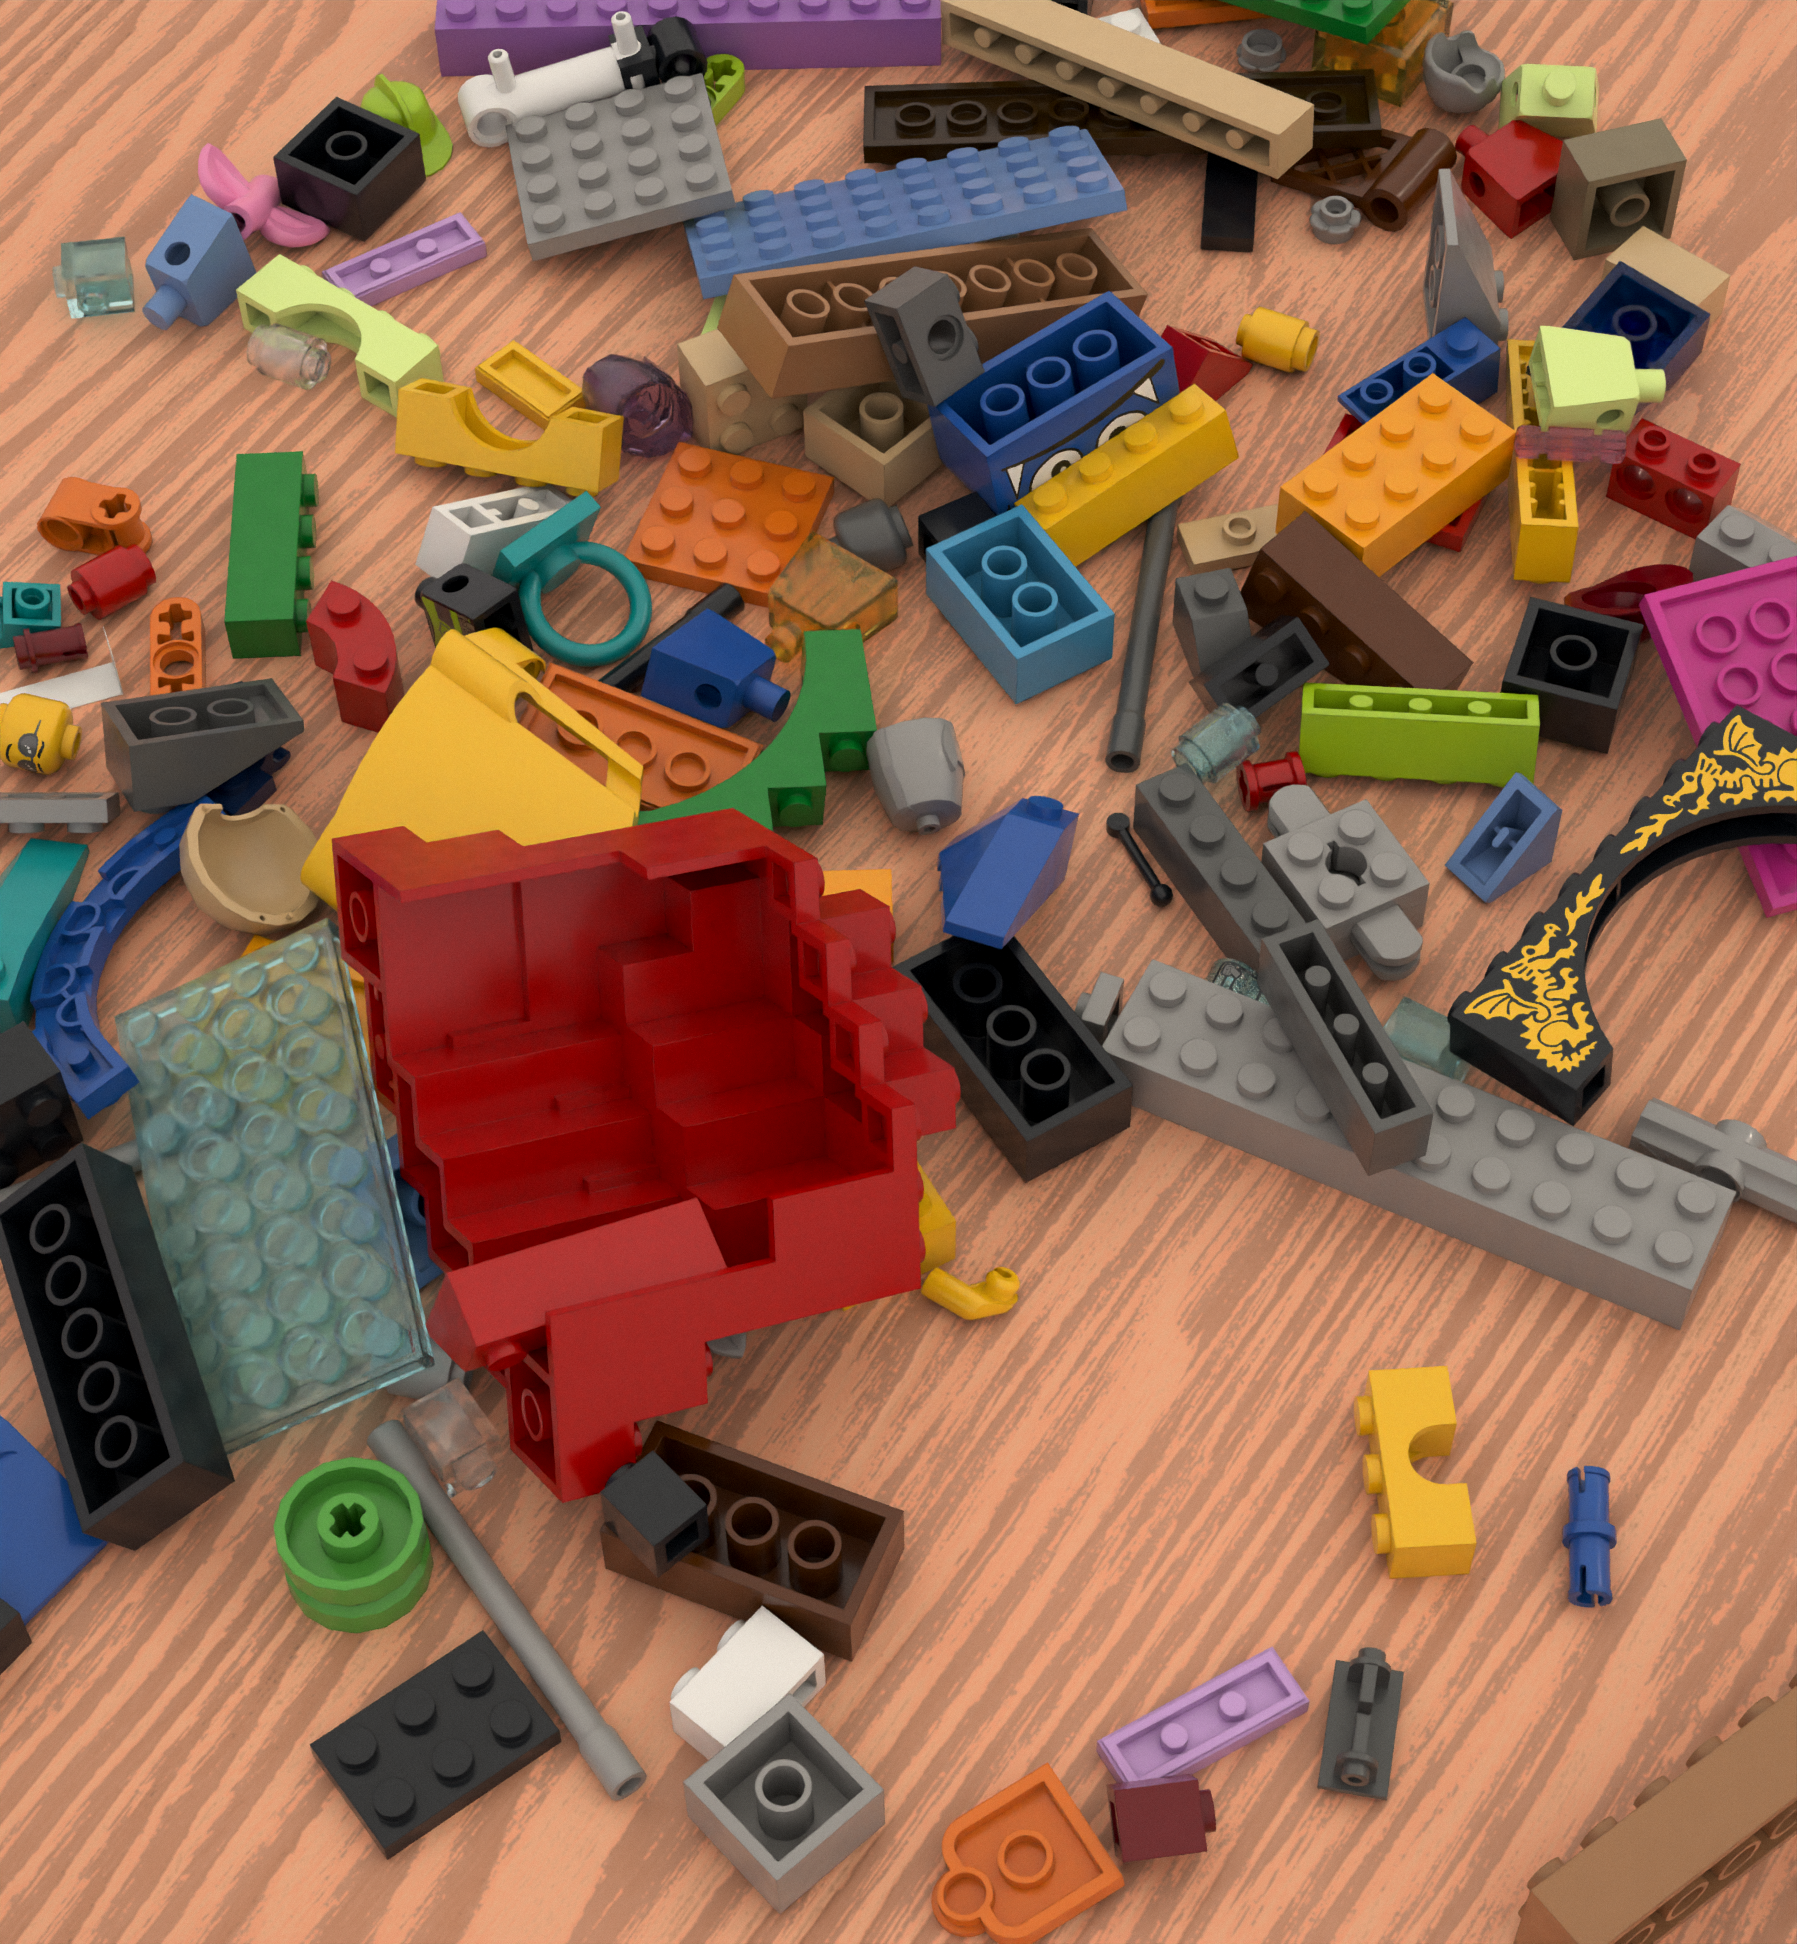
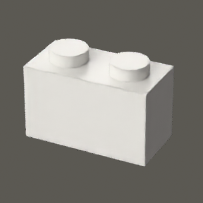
M761 1606L747 1622L741 1619L729 1627L717 1646V1653L701 1670L694 1667L687 1671L677 1682L669 1702L673 1731L710 1760L789 1693L805 1707L826 1684L824 1654L764 1606Z

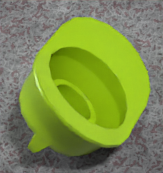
M382 73L376 75L374 87L369 89L363 96L360 107L419 133L426 177L442 170L451 159L453 144L449 133L431 110L423 91L413 83L389 81Z

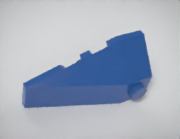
M1031 796L1028 799L1022 798L956 836L939 853L937 861V871L941 872L939 891H943L940 906L943 932L1002 949L1065 880L1079 814L1064 810L1063 804L1053 798Z

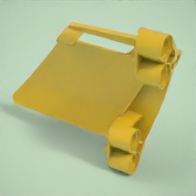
M495 627L464 636L459 631L451 629L443 635L437 644L429 667L407 691L375 737L355 772L334 817L307 857L300 874L301 883L337 911L332 838L405 826L425 842L500 830L522 846L636 826L639 820L643 766L537 681L540 670L545 673V661L507 632ZM522 697L608 760L606 787L517 723L515 702Z

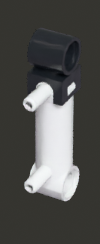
M620 11L611 18L614 34L608 35L611 46L517 75L513 73L507 51L495 49L488 55L493 75L484 74L468 79L458 92V104L468 135L479 146L497 147L508 142L505 126L509 124L516 126L525 117H542L568 109L577 103H591L617 96L625 90H640L661 84L660 80L662 83H666L671 78L677 76H692L702 73L704 78L708 62L696 30L690 21L675 16L658 21L650 29L646 37L642 25L634 27L631 15L628 12Z

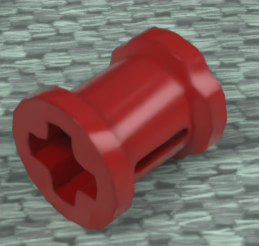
M1297 751L1286 752L1284 759L1252 764L1248 759L1237 762L1238 791L1246 812L1257 811L1259 804L1269 803L1274 793L1282 787L1294 784L1307 785L1305 770Z

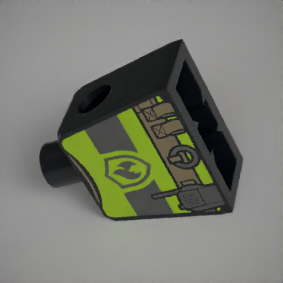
M464 563L455 566L439 578H426L417 587L415 602L425 612L435 648L443 635L451 629H455L465 636L496 627L501 628L534 652L518 591L512 585Z

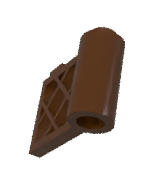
M1382 128L1381 148L1388 149L1387 153L1365 158L1362 150L1375 147H1363L1357 150L1345 148L1311 149L1278 179L1271 177V182L1322 198L1329 196L1344 197L1352 202L1355 208L1362 209L1375 226L1385 231L1395 232L1402 230L1435 190L1439 169L1451 170L1456 164L1457 153L1449 137L1435 129L1423 128L1417 130L1411 137ZM1352 153L1355 158L1353 161L1332 166L1329 165L1327 160L1328 158ZM1315 161L1320 166L1319 169L1307 172L1294 169L1298 165ZM1363 175L1364 181L1358 188L1337 182V180Z

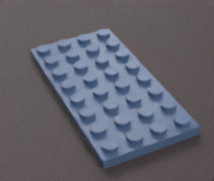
M1064 126L1051 130L1049 137L1029 141L1027 137H1011L1000 141L997 148L978 151L973 147L959 148L950 151L945 159L927 162L924 158L907 159L897 163L896 169L878 173L874 169H859L846 174L845 180L825 184L823 180L813 179L796 184L794 190L774 194L770 190L754 191L746 194L743 197V201L735 202L736 207L689 219L683 221L704 300L727 295L734 274L969 244L1126 211L1127 204L1123 186L1087 129L1080 130L1076 126Z

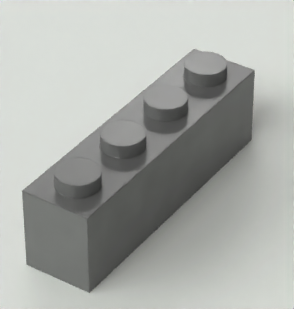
M1188 763L1136 784L1133 829L1230 962L1237 963L1241 967L1246 968L1257 977L1261 939L1305 924V920ZM1241 970L1242 980L1252 994L1257 996L1260 991L1257 980Z
M1316 919L1262 938L1257 984L1367 1175L1370 1176L1425 1156L1434 1112L1320 920Z

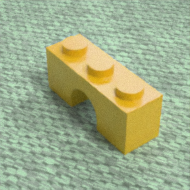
M1448 1366L1369 1370L1364 1396H1355L1354 1419L1357 1435H1368L1370 1454L1363 1455V1481L1366 1494H1377L1379 1514H1372L1371 1518L1375 1554H1386L1389 1579L1469 1574L1477 1542L1467 1483H1433L1421 1477L1411 1465L1413 1462L1425 1457L1450 1456L1457 1421Z

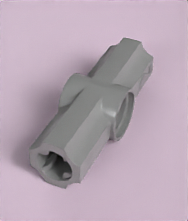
M1654 1097L1648 1101L1631 1136L1629 1148L1736 1191L1733 1203L1738 1202L1742 1198L1797 1223V1161L1767 1148L1764 1137L1755 1128L1744 1122L1725 1119L1715 1125Z

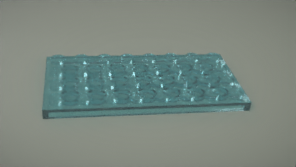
M325 918L114 1016L121 1057L140 1081V1083L128 1091L153 1232L226 1454H231L434 1366L435 1361L426 1328L425 1315L348 964L341 959L339 927L330 919Z

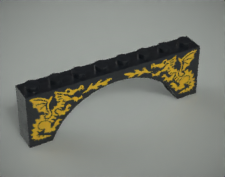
M1738 705L1720 723L1712 722L1702 734L1696 750L1686 760L1680 758L1671 766L1660 789L1651 798L1644 796L1636 804L1624 828L1616 836L1609 834L1604 838L1595 852L1593 861L1581 874L1575 872L1567 878L1559 891L1557 900L1545 913L1539 911L1531 917L1523 930L1521 939L1508 953L1501 951L1494 957L1487 968L1484 979L1471 993L1464 991L1457 997L1447 1016V1022L1450 1024L1449 1052L1574 1126L1611 1084L1613 1047L1601 1030L1592 1010L1585 979L1587 963L1599 936L1618 909L1637 891L1653 879L1678 865L1700 856L1741 846L1797 844V736Z

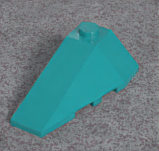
M30 838L0 875V1034L23 1021L29 1027L35 1010L30 1003L34 974L42 951L55 925L68 905L73 901L90 852L88 845Z

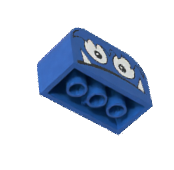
M1107 291L983 363L982 366L985 371L983 374L937 406L927 405L938 454L942 463L972 493L977 491L992 512L998 516L1015 508L1014 503L1178 395L1180 391L1173 347L1112 292Z

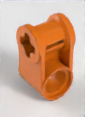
M78 477L62 479L37 523L40 535L48 543L65 551H80L101 555L118 544L124 548L131 544H136L146 554L151 548L153 541L150 528L140 519L142 506L139 496L133 490L92 483Z

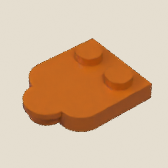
M1047 1762L964 1813L948 1826L944 1833L941 1847L948 1871L936 1882L932 1891L931 1903L937 1922L943 1929L953 1935L974 1937L986 1932L991 1939L999 1944H1032L1125 1885L1122 1874Z

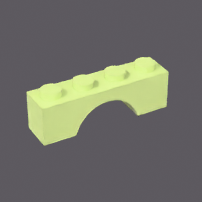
M281 254L277 255L236 289L244 329L282 351L310 342L335 343L351 349L357 354L355 364L361 397L396 418L398 389L420 378L444 382L439 345L429 336L423 333L418 334L397 322L386 311H378L357 299L349 290L342 287L338 288L317 276L309 267L298 265Z

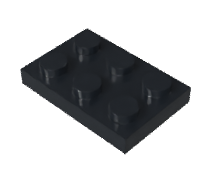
M482 1630L311 1743L310 1748L313 1757L388 1860L562 1741L557 1726L484 1630Z

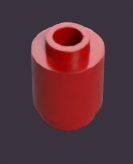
M131 544L124 548L121 545H117L71 571L72 584L68 585L67 589L72 602L83 615L91 613L96 619L101 620L146 595L148 592L147 587L156 583V574L148 557L139 546Z

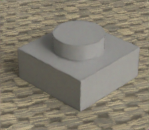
M1100 972L1092 994L1082 992L1074 1011L1101 1046L1122 1012L1124 978Z

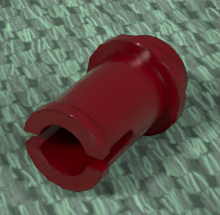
M81 623L36 633H30L29 628L23 629V635L13 636L19 670L31 668L32 673H37L38 666L81 658L82 660L88 659Z

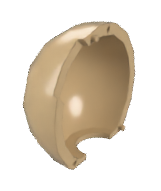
M199 804L190 816L179 843L182 877L197 908L230 930L262 935L289 929L301 922L316 908L319 897L302 885L300 874L317 840L312 830L291 808L284 804H263L252 812L229 816L221 813L223 810L222 804Z

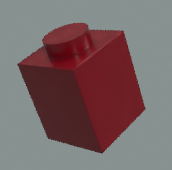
M1190 1774L1106 1785L1115 1856L1123 1863L1207 1852L1205 1833L1216 1832L1215 1809L1210 1789L1199 1790L1197 1778Z

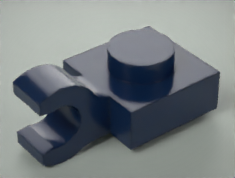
M280 746L206 795L215 804H222L226 815L235 816L252 812L258 809L277 791L273 776L271 775L288 762L291 754Z

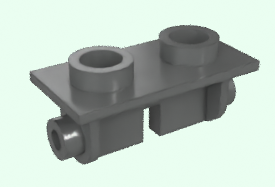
M1365 1647L1360 1649L1358 1657L1350 1662L1340 1660L1335 1662L1318 1789L1387 1801L1404 1672L1391 1670V1666L1385 1662V1652L1380 1649Z

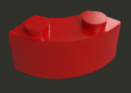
M331 580L306 620L314 662L316 666L333 674L341 722L379 733L395 707L404 697L394 635L384 615L369 599L356 590Z

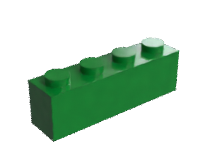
M303 451L236 454L224 619L233 659L301 656L302 633H308L306 620L311 614L309 598L304 599L305 590L314 589L313 560L311 556H307V548H316L317 541L315 517L313 514L309 515V507H318L319 504L316 473L307 474Z

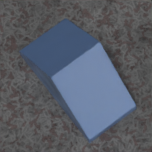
M1515 772L1446 862L1445 866L1484 902L1491 903L1552 862L1562 809L1524 775Z

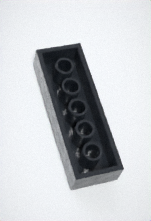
M81 1142L0 1202V1259L82 1533L136 1551L232 1484L235 1479L131 1165Z

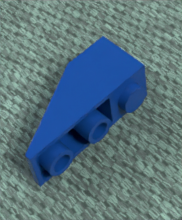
M1464 317L1338 395V402L1364 425L1433 373L1470 400L1479 404L1498 392L1501 348Z

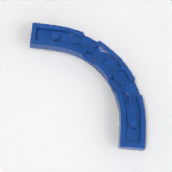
M206 794L193 803L177 805L132 838L108 859L98 870L103 879L83 902L71 901L55 925L40 956L30 995V1003L36 1010V1029L32 1030V1033L61 1071L69 1098L88 1120L102 1109L116 1103L124 1093L140 1083L129 1065L104 1038L100 1029L97 1015V993L105 962L117 938L137 910L154 892L181 870L179 843L190 816L199 804H215Z

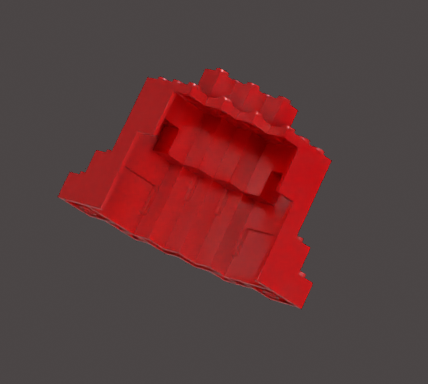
M734 808L527 846L520 845L500 830L425 842L405 826L332 838L341 959L364 977L373 1097L396 1117L400 1175L424 1198L428 1257L446 1274L447 1272L697 1197L727 1268L545 1311L547 1347L528 1352L525 1359L504 1370L489 1371L487 1366H483L506 1389L510 1449L562 1503L599 1494L617 1469L627 1463L636 1464V1457L642 1454L643 1449L642 1437L636 1423L637 1421L708 1404L707 1377H710L713 1372V1360L707 1344L708 1341L921 1289L920 1263L925 1259L926 1248L924 1238L919 1230V1202L922 1201L924 1196V1185L917 1165V1141L920 1140L921 1136L956 1128V1104L960 1100L961 1089L955 1067L924 1048L923 1023L926 1022L928 1017V1005L922 991V986L891 967V944L894 943L896 938V926L893 915L890 912V906L861 889L822 896L825 889V880L822 868L818 863V858Z

